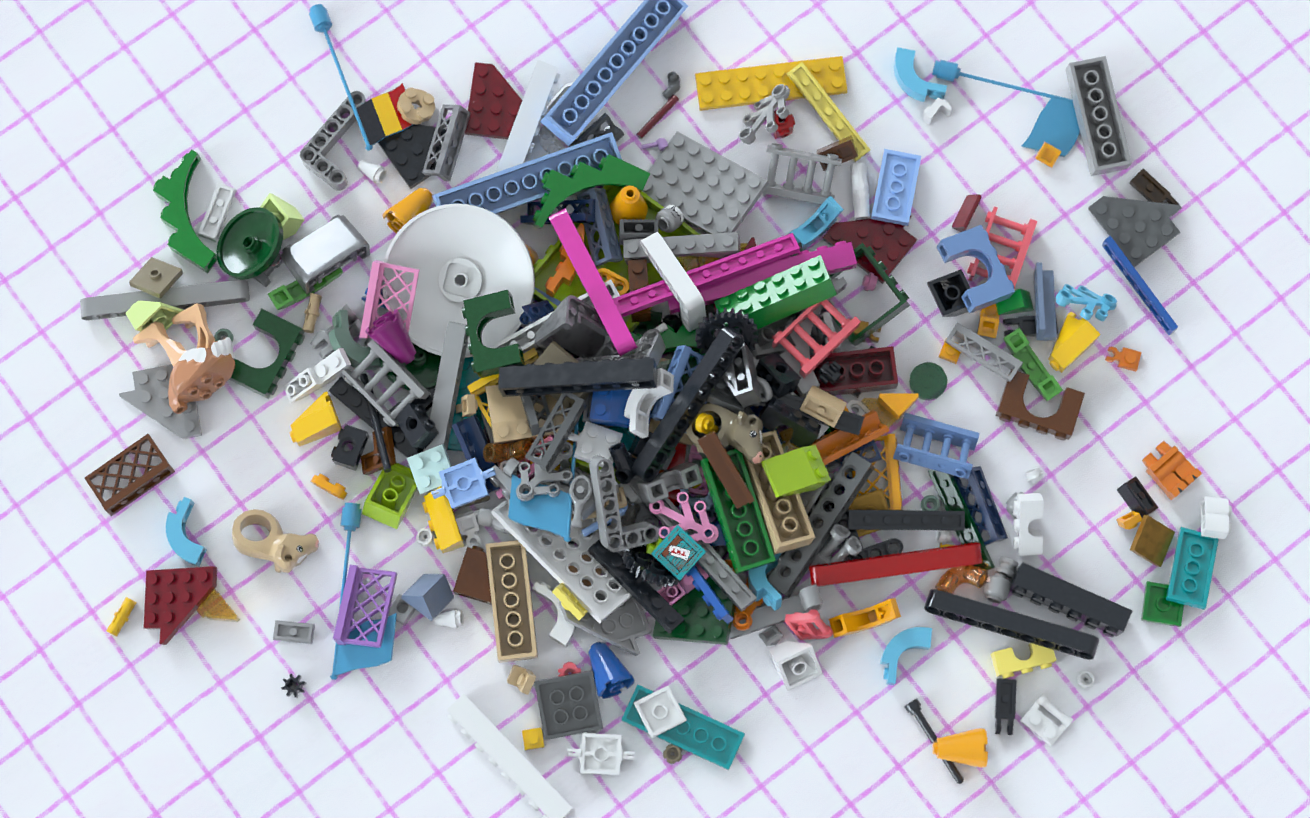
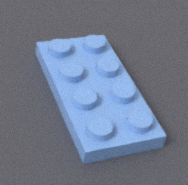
M884 149L871 219L908 226L921 161L920 155Z

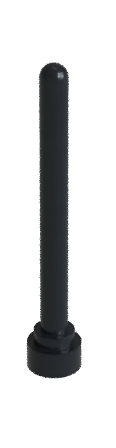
M916 698L905 705L904 708L908 713L910 712L911 715L915 716L933 744V742H936L937 736L920 711L921 703ZM943 760L958 784H962L964 779L954 763Z

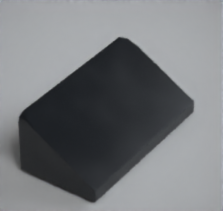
M1136 476L1117 489L1131 511L1140 513L1142 518L1144 515H1149L1159 508Z

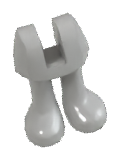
M346 304L342 310L348 311V324L353 323L349 328L350 335L353 338L360 335L362 322ZM333 326L325 331L321 329L310 343L314 349L319 348L325 342L328 343L319 353L322 359H325L334 352L328 334L335 328Z
M835 524L830 530L832 539L820 550L811 566L840 562L849 554L857 555L862 550L861 543L857 537L851 536L844 546L832 556L831 553L850 535V531L846 527Z

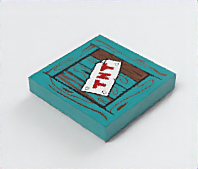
M677 525L651 554L678 580H681L707 551L682 527Z

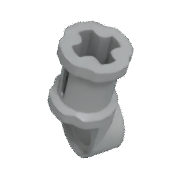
M512 457L510 460L503 461L499 469L512 478V474L516 476L520 462Z

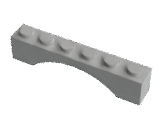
M738 232L662 237L675 257L703 256L722 259L741 252ZM643 239L623 240L624 260L627 265V261L647 259V263L651 262L640 244V241Z

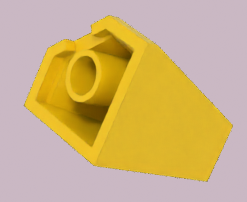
M1073 312L1068 313L1048 358L1050 366L1061 373L1088 350L1101 335L1086 319L1078 320L1075 318L1077 316Z
M324 392L290 425L292 431L289 433L293 443L297 442L300 447L340 431L342 427L328 392Z

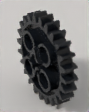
M724 308L721 313L716 309L715 315L709 312V318L703 317V323H698L699 328L696 329L695 340L697 349H700V354H706L720 331L725 328V323H728V327L744 337V343L750 351L755 350V344H758L759 333L757 324H754L753 318L749 319L748 313L742 315V310L735 313L734 308L730 312Z
M641 545L625 550L622 557L623 563L626 564L625 568L631 569L630 573H636V577H642L643 581L648 580L651 585L656 583L659 587L660 584L664 587L668 585L673 587V585H678L681 582L653 555L646 552V546Z

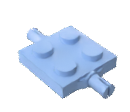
M470 459L440 471L442 488L432 491V496L436 499L445 495L449 500L451 508L455 509L488 496L486 479L496 475L494 468L482 471L479 468L477 459Z

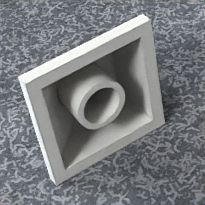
M786 641L769 649L773 663L788 691L823 674L810 643Z

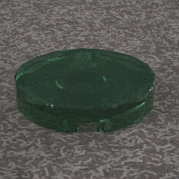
M925 362L913 369L910 374L909 385L913 393H918V398L929 401L937 399L943 394L947 387L948 379L941 366L936 363Z

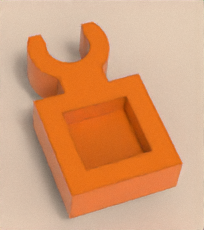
M1115 347L1108 348L1107 351L1113 352L1114 357L1107 356L1105 358L1107 362L1119 361L1117 367L1137 371L1142 352L1125 347L1122 348L1121 352Z

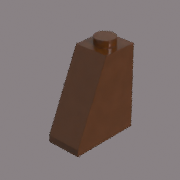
M474 545L472 548L467 547L453 592L456 595L492 605L487 554L483 552L484 549Z

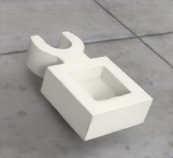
M474 511L455 516L461 536L466 535L467 546H471L470 539L476 538L478 544L481 543L479 534L475 532L480 529Z

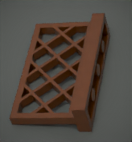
M146 434L84 479L101 502L104 510L110 516H113L173 474L175 470L151 436ZM149 441L151 444L149 452L140 451L142 444ZM130 453L135 454L133 463L125 462L126 456ZM139 454L148 455L146 465L137 464ZM152 456L161 458L162 462L158 465H150ZM112 465H119L117 474L109 473ZM123 466L132 467L130 476L121 475ZM136 467L145 468L144 475L134 477ZM97 476H103L101 486L94 485L91 480ZM107 477L116 478L114 487L105 486ZM120 478L129 479L128 486L118 488ZM104 490L113 491L112 497L105 501L103 499Z

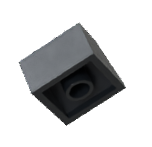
M962 269L927 282L942 317H956L968 312L962 295L971 288Z

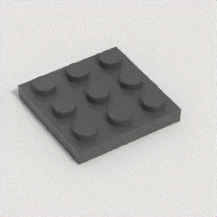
M592 670L534 681L545 740L603 729Z

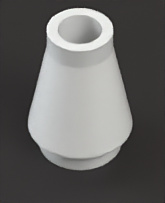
M364 160L358 165V170L374 183H382L387 175V170L381 165Z
M454 609L439 613L434 618V624L453 628L463 626V611Z

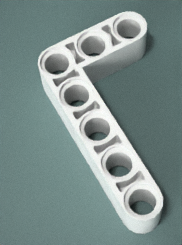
M658 232L640 241V244L645 254L679 302L681 319L684 326L689 332L698 328L699 322L703 323V317H706L705 303L702 295Z

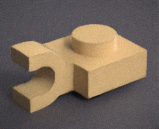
M467 394L461 397V404L456 405V413L462 412V417H470L476 414L478 409L475 394Z

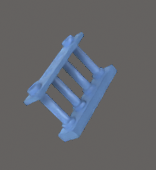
M905 413L900 427L901 431L906 432L903 445L897 444L893 459L968 479L973 464L967 463L969 449L975 450L980 433ZM913 434L924 437L922 450L910 447ZM932 439L943 442L940 455L929 452ZM951 444L962 447L959 460L948 458Z

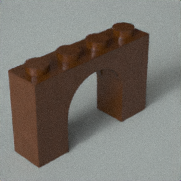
M1018 371L1011 382L1006 380L995 416H998L1004 422H1016L1022 428H1034L1036 432L1041 434H1053L1059 440H1069L1071 438L1085 395L1084 392L1066 387L1057 412L1050 417L1042 418L1031 414L1024 405L1023 396L1030 375Z

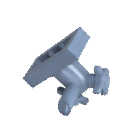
M680 489V492H686L689 495L688 502L692 512H697L694 508L695 503L703 501L706 504V513H709V517H713L716 511L709 492L706 497H692L688 489ZM685 494L680 496V501L687 499ZM679 503L680 511L684 515L681 503ZM699 503L697 509L703 510L704 505ZM699 515V524L702 525Z

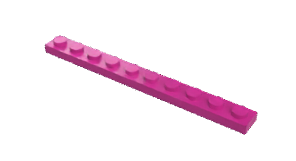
M793 233L689 270L686 273L696 288L701 289L800 252V247ZM664 280L613 298V301L621 316L624 317L671 300L675 296Z

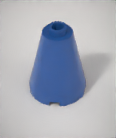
M596 642L590 646L591 649L588 653L599 697L602 696L603 699L614 697L622 693L620 689L625 686L628 689L634 684L635 680L631 673L606 643Z

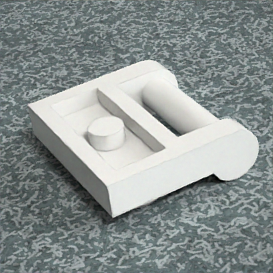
M1042 694L1022 717L1020 722L1051 747L1074 719L1070 716L1067 717ZM1041 705L1062 722L1059 727L1038 710Z

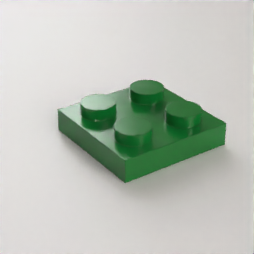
M1147 581L1141 621L1181 627L1184 605L1166 600L1169 585Z

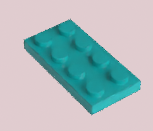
M1183 527L1179 529L1166 600L1205 610L1219 541L1218 538L1201 536L1199 531Z

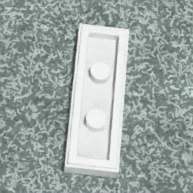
M218 183L199 229V236L217 241L237 192L235 188Z

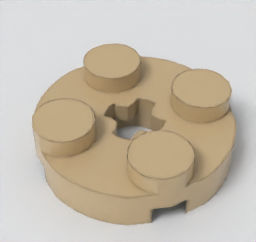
M410 87L400 95L397 109L405 121L418 125L432 118L435 111L434 97L423 90ZM412 104H418L420 107L414 109Z

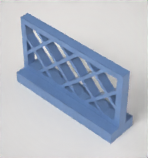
M686 345L677 346L668 368V372L674 375L673 393L665 395L655 402L649 418L656 421L663 419L671 403L673 404L675 401V393L681 391L684 387L681 381L682 375L688 373L690 378L692 375L691 371L697 367L690 368L688 363L690 355L696 358L697 364L700 363L704 357L703 355L692 351V348Z

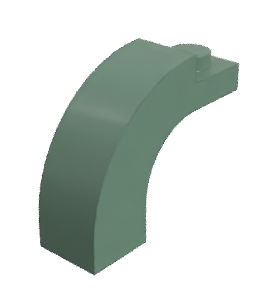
M339 310L333 316L332 324L335 328L328 333L333 350L336 351L339 348H343L351 366L357 368L371 353V348L362 346L353 340L349 332L348 311ZM376 358L365 370H376L379 368V358Z

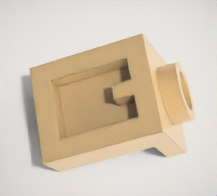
M513 665L507 678V683L518 687L521 693L529 695L536 676L531 670Z

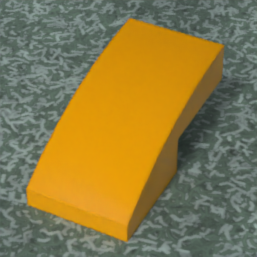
M996 304L981 309L977 331L979 336L996 339L1000 316L997 313Z

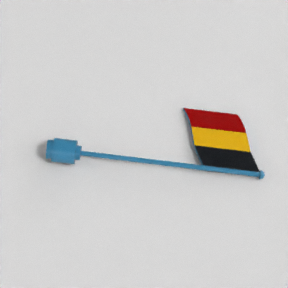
M322 4L312 6L309 9L310 19L315 31L324 33L366 143L365 149L370 151L373 145L382 139L412 126L413 124L401 117L402 114L397 109L399 97L406 91L403 83L392 91L371 98L356 108L327 32L332 27L328 11Z

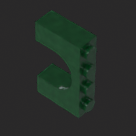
M509 290L463 300L462 314L464 319L467 320L465 331L467 336L470 337L471 342L468 343L470 354H473L474 361L471 362L473 372L477 373L480 378L499 374V367H506L508 365L525 366L523 351L518 343L495 349L488 348L482 343V331L488 322L495 318L515 314L513 296Z
M261 308L253 326L256 330L274 338L278 342V357L274 363L265 368H254L234 358L235 368L229 380L269 399L270 395L275 394L278 387L276 385L277 382L286 374V366L288 362H292L296 355L295 350L298 345L302 344L305 335L301 327Z

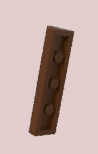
M713 430L698 439L700 447L736 508L738 509L748 502L750 504L755 501L716 432Z

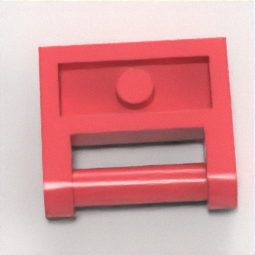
M812 609L808 613L795 612L785 616L786 624L800 640L825 639L833 635V630L823 622L816 609ZM814 622L819 629H816L812 623Z

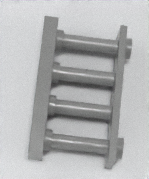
M776 143L767 146L766 152L772 153L767 177L769 185L764 190V194L823 204L830 196L833 199L835 198V195H831L830 189L835 165L841 166L842 162L838 155L828 154L824 156L783 148V145ZM779 155L790 157L786 183L783 185H778L774 181ZM798 158L809 160L805 184L802 189L794 188L793 185ZM816 162L827 163L823 190L820 192H815L811 188Z
M372 339L367 344L371 348V353L353 372L344 369L342 373L345 376V381L351 386L354 385L384 416L383 420L386 424L400 427L395 418L402 409L415 398L426 399L430 393L401 363ZM380 357L384 361V366L364 385L358 377L376 358ZM389 371H393L397 375V380L377 399L371 390ZM406 384L410 388V393L390 412L384 404L402 385Z

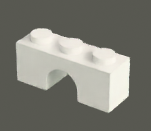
M1041 493L1017 494V501H1014V512L1017 513V519H1014L1013 522L1014 531H1017V537L1013 538L1014 549H1017L1020 556L1043 555V535L1040 529L1033 530L1028 528L1032 520L1042 519L1044 516V500Z

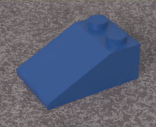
M633 389L593 392L590 422L593 424L630 428V419L625 417L624 413L627 400Z

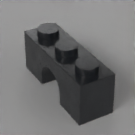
M773 396L764 405L758 416L763 426L772 432L780 425L791 427L793 432L790 443L799 448L811 446L819 436L821 425L815 420L809 419L801 414L800 411L789 407L782 400L776 399Z

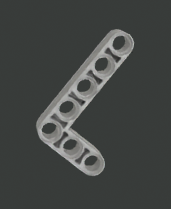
M351 92L353 101L356 99L362 100L360 104H355L356 108L366 102L362 92ZM348 97L300 151V158L304 166L333 189L339 191L346 188L347 178L345 173L325 156L356 121ZM344 113L350 114L348 118H342L341 116ZM338 127L337 131L329 132L330 128ZM326 141L325 145L317 146L318 142ZM307 155H314L311 160H305ZM322 166H328L326 171H319ZM336 177H342L340 182H334Z
M650 329L643 334L638 348L633 354L577 358L576 360L580 363L585 360L596 362L604 359L621 360L623 358L640 359L642 357H650L655 359L658 366L665 350V344L658 329Z
M600 455L592 457L589 467L601 544L610 551L618 552L657 541L659 529L647 521L622 527L612 462ZM604 462L602 469L599 470V464ZM606 481V486L601 488L602 483ZM609 500L608 506L604 508V503ZM612 518L611 524L607 526L608 520ZM650 528V533L646 536V531ZM633 533L632 538L628 540V535ZM614 537V542L610 545V540Z
M817 585L803 588L799 591L798 595L782 600L781 607L776 611L767 605L755 609L751 615L752 625L745 631L737 630L732 621L730 639L785 622L786 614H794L795 612L808 613L812 609L820 610L823 601ZM742 619L739 623L744 624L746 620Z

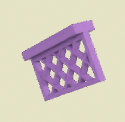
M357 565L349 566L333 640L338 645L346 646V644L381 648L397 579L396 572L359 568ZM363 574H371L374 578L366 585L362 582ZM385 576L391 577L390 583L382 587L379 580ZM377 582L381 590L371 595L367 589ZM366 591L369 598L360 604L358 596ZM384 593L386 595V602L378 606L374 599ZM373 601L377 608L367 614L363 607ZM361 609L365 617L355 622L353 619L354 614ZM380 611L382 620L374 624L370 618ZM369 620L372 627L363 633L359 626ZM357 628L361 635L356 639H349L350 632ZM376 630L378 633L377 642L368 641L366 636Z

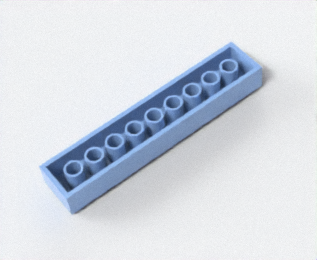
M644 0L540 122L567 146H570L687 9L688 5L682 0Z
M611 132L434 194L432 198L436 207L446 204H469L499 214L539 200L543 197L544 193L548 194L549 191L542 188L544 183L541 181L545 172L549 173L551 169L572 178L570 175L574 164L578 165L580 161L600 170L601 168L598 166L602 157L606 158L610 154L621 160L622 158Z

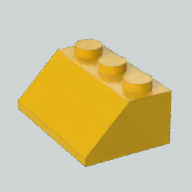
M431 492L425 495V502H422L425 514L429 513L431 520H428L430 530L436 533L437 538L434 539L436 549H441V552L444 554L465 547L448 498L443 495L434 499Z

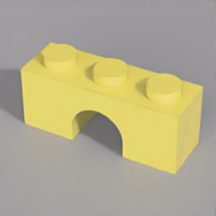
M1030 643L1028 645L1030 649L1028 660L1016 658L1012 647L992 652L991 658L996 676H1002L1003 679L1013 677L1015 672L1021 671L1022 674L1033 672L1035 667L1040 666L1041 669L1050 668L1052 663L1056 661L1054 650Z

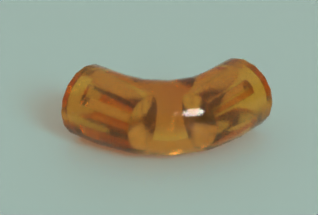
M526 438L506 444L488 443L483 450L484 460L489 463H502L503 461L510 460L512 457L518 461L524 460L534 440Z
M975 565L953 567L940 577L935 588L951 594L955 592L958 586L965 583L981 588L988 578V571Z

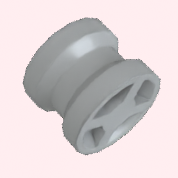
M1000 557V565L996 568L995 572L1004 574L1007 578H1014V570L1018 567L1019 563L1010 558Z

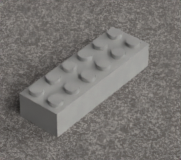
M1106 56L1069 63L1065 71L1090 175L1095 176L1128 169L1132 162Z

